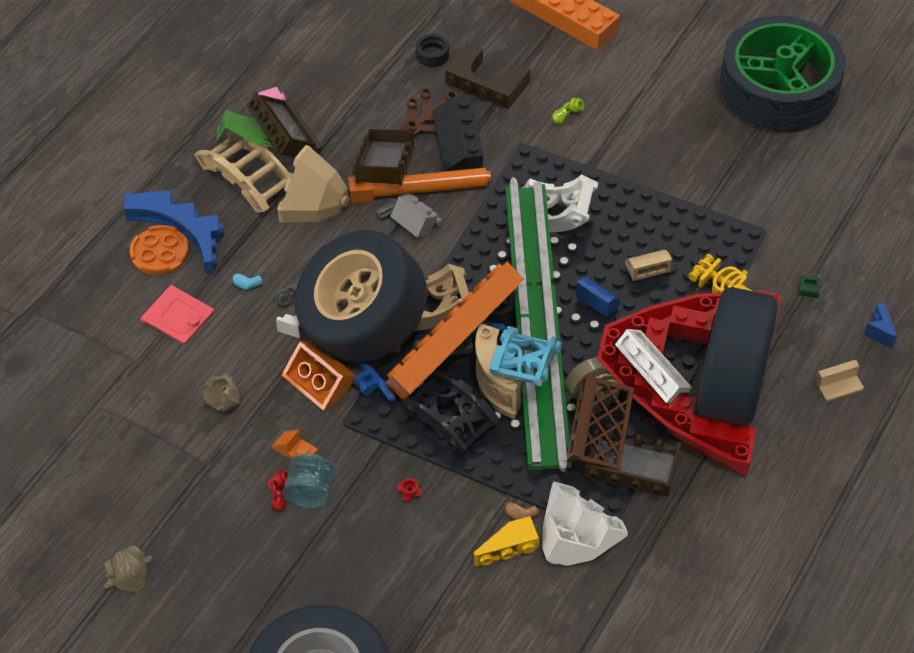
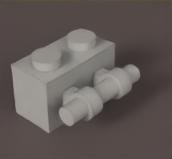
M413 195L399 197L390 217L416 237L429 236L434 224L439 227L443 223L439 215L423 202H419L417 197Z

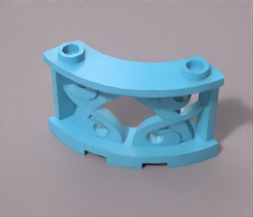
M508 326L500 338L502 346L497 345L490 365L491 375L541 386L543 380L546 381L548 377V364L551 359L555 358L556 353H560L562 342L559 341L558 337L554 336L548 341L518 334V328ZM521 348L535 352L522 356ZM526 365L525 369L528 374L521 373V366ZM517 367V372L508 370L510 368ZM532 367L537 369L535 376L529 375Z

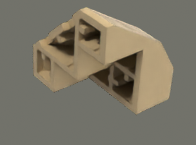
M305 145L295 157L293 176L288 177L284 191L287 192L286 196L279 202L277 208L279 222L282 223L319 222L338 214L343 207L348 205L350 200L348 187L338 172L311 147Z

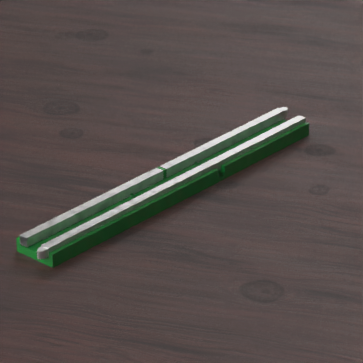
M513 177L510 180V186H506L511 264L524 278L514 289L518 334L548 341L554 336L558 337L560 341L545 184L533 182L532 188H518L517 180ZM521 348L522 356L535 352ZM560 350V353H556L555 358L550 360L547 367L549 368L547 380H543L541 386L521 381L528 470L560 469L562 472H565L566 468H571V461L567 460L570 441ZM526 365L521 366V373L528 374L525 369ZM532 367L529 375L535 376L537 369Z

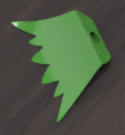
M225 110L217 128V141L225 140L222 132L227 128L253 143L273 147L267 145L272 143L264 140L269 138L264 134L255 118Z

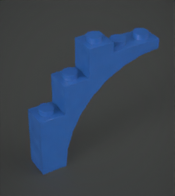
M171 190L124 194V211L127 221H145L177 228L200 251L204 260L206 274H214V265H217L216 253L213 254V250H217L216 243L221 242V234H224L223 223H219L218 215L200 217L199 210H195L194 203L176 204V198H172Z

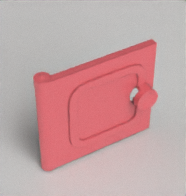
M170 285L145 312L140 321L153 326L185 345L213 314L214 309Z

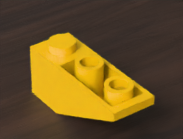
M531 517L507 523L474 552L475 567L480 565L487 566L494 561L508 560L515 555L529 554L537 550L539 537Z

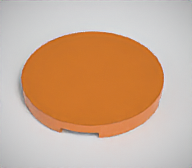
M156 225L149 227V230L144 231L138 236L136 235L130 245L131 260L137 269L147 274L162 275L175 271L184 264L189 255L187 238L177 228L172 226Z

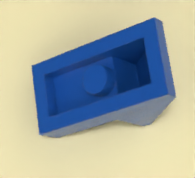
M885 303L877 304L875 312L872 313L873 322L867 323L864 334L892 348L894 347L897 333Z

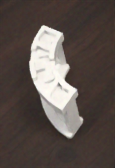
M582 174L575 180L564 183L561 187H554V184L541 182V184H545L547 209L553 207L556 203H564L568 207L557 216L548 214L550 232L571 230L589 220L590 215L587 212L592 193L597 189L598 182ZM529 179L522 188H532L533 182L538 181Z

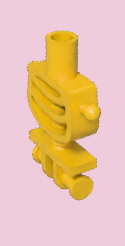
M706 254L705 258L701 259L698 265L693 267V271L688 274V278L693 282H696L698 277H700L698 286L701 288L710 278L713 279L712 293H722L725 288L729 287L752 291L745 287L748 275L746 270L741 272L737 268L729 266L716 272L720 268L721 259L718 258L715 261L714 257L710 254Z

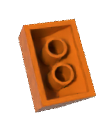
M300 341L281 376L323 411H326L348 392L353 383V378L356 376L314 341Z

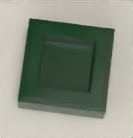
M801 276L798 295L819 298L821 278Z

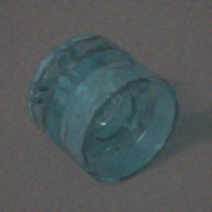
M303 453L293 456L289 463L288 477L284 484V498L291 504L301 508L316 509L325 506L329 498L334 465L326 458L316 454Z

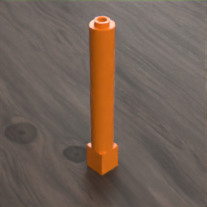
M486 168L405 175L402 186L397 183H369L361 181L356 183V176L348 177L351 204L374 202L376 197L405 195L406 193L417 194L488 187V183L491 182L490 171H486Z

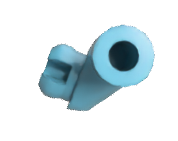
M235 274L233 276L234 285L243 290H249L263 284L260 275L253 278H248L242 274Z

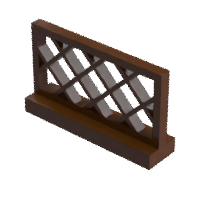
M590 373L581 378L567 460L574 462L578 460L620 470L634 388L596 378V375ZM596 386H604L608 394L600 398L596 392ZM618 390L627 392L626 401L621 404L614 394ZM609 396L617 406L610 411L602 402V400ZM597 403L605 413L599 418H596L592 412L593 406ZM617 409L623 415L622 422L618 424L610 414ZM607 416L613 426L606 432L599 423V420ZM593 424L596 425L601 433L595 439L588 432L589 426ZM613 429L620 436L619 442L614 445L607 435ZM602 436L609 445V448L603 452L600 451L595 443ZM590 444L598 454L593 458L584 456L585 447ZM612 450L616 456L615 464L608 462L603 454Z

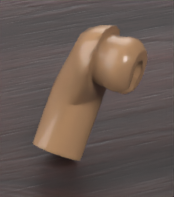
M510 502L505 507L507 515L515 520L529 516L533 518L539 515L535 505L524 509Z

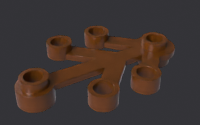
M427 87L422 88L420 92L422 99L421 115L415 119L418 99L410 97L407 101L408 119L404 120L402 130L414 131V136L419 132L437 135L435 123L433 126L424 125L423 123L425 121L434 122L433 110L449 100V96L458 97V94L453 90L447 91L444 98L429 109V99L432 91Z

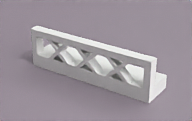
M627 329L615 345L666 403H671L680 392H690L692 389L691 385L641 330Z

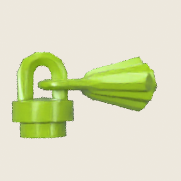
M572 98L561 109L556 110L552 114L554 123L562 125L571 111L578 113L583 110V100Z

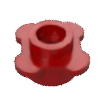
M405 479L397 486V490L402 493L404 501H410L411 498L422 495V489L418 488L416 479Z

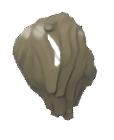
M229 375L211 376L209 381L206 382L208 387L202 393L206 404L222 412L229 411L239 404L240 390Z

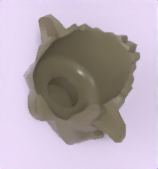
M135 545L123 551H118L114 554L113 558L104 563L108 580L103 587L110 589L116 586L121 591H134L135 593L142 591L145 588L144 584L147 579L146 566L151 563L152 556L143 557L144 553Z

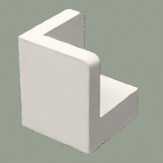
M286 314L284 318L277 317L276 325L278 332L297 338L301 337L303 329L296 315L294 317Z

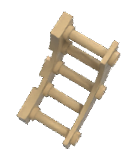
M231 130L225 132L229 138L211 151L199 150L194 154L203 170H211L213 172L219 170L222 172V176L232 185L237 183L242 188L241 194L256 213L264 212L270 208L267 200L284 189L288 177L293 176L268 150L267 146L253 143ZM242 148L250 151L249 154L236 163H230L226 160ZM256 157H259L266 163L265 166L251 176L245 177L239 171V169ZM273 170L281 181L265 193H259L253 186L254 182Z

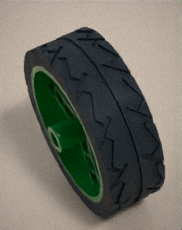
M792 16L757 18L745 23L734 31L726 43L720 76L721 91H723L722 94L727 104L734 111H737L746 120L760 126L765 125V127L775 129H793L795 127L810 126L831 113L838 102L846 66L845 54L842 53L843 49L839 41L830 32H826V29L816 23ZM765 54H776L775 58L758 57ZM807 62L815 67L823 80L811 87L799 73L800 69ZM759 83L771 84V85H770V88H769V87L763 86V85H761V84H759Z

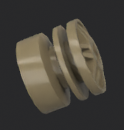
M592 358L580 363L570 372L565 380L564 387L574 399L578 400L581 378L588 373L596 375V378L619 383L611 374H608V371L598 359ZM596 386V392L600 398L608 394L604 386ZM620 390L614 393L616 397H618ZM610 396L602 400L606 408L614 402ZM598 403L592 408L593 414L603 411Z

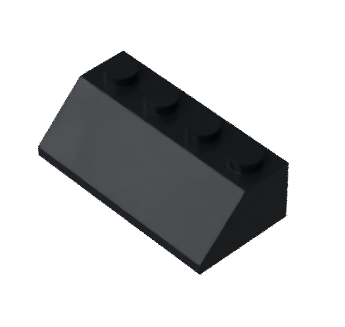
M471 95L452 97L432 112L444 171L482 168L484 153Z

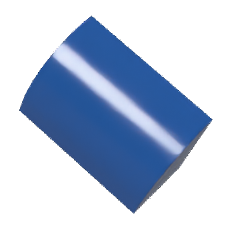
M583 277L577 281L576 297L608 318L620 306V300L589 278Z

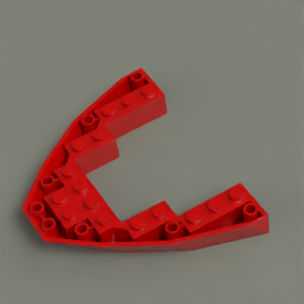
M761 290L754 291L774 296L777 299L779 309L781 294ZM722 293L695 294L657 304L605 325L597 359L619 384L634 388L632 399L686 446L747 477L757 428L694 415L693 412L697 398L694 396L679 393L671 403H666L615 345L627 329L641 330L662 354L667 336L708 344L710 331Z

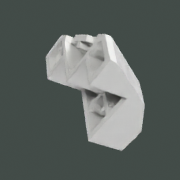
M553 482L543 522L542 549L545 557L552 564H562L565 566L591 561L627 537L628 532L623 521L616 516L612 517L603 513L605 508L592 499L587 502L580 497V491L576 488Z

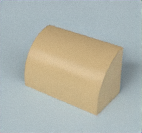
M660 250L625 260V265L633 281L671 271L672 258L667 250Z

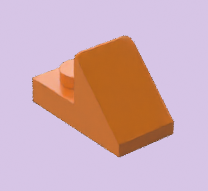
M298 429L284 431L272 445V449L305 468L318 454V448L301 439Z

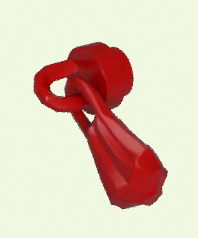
M286 470L277 471L268 482V488L273 490L272 510L279 512L286 508V501L280 491V487L284 488L291 482V476Z

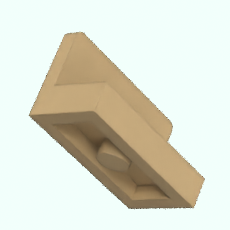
M856 360L818 371L815 384L826 402L863 391L864 387L857 377L859 364Z

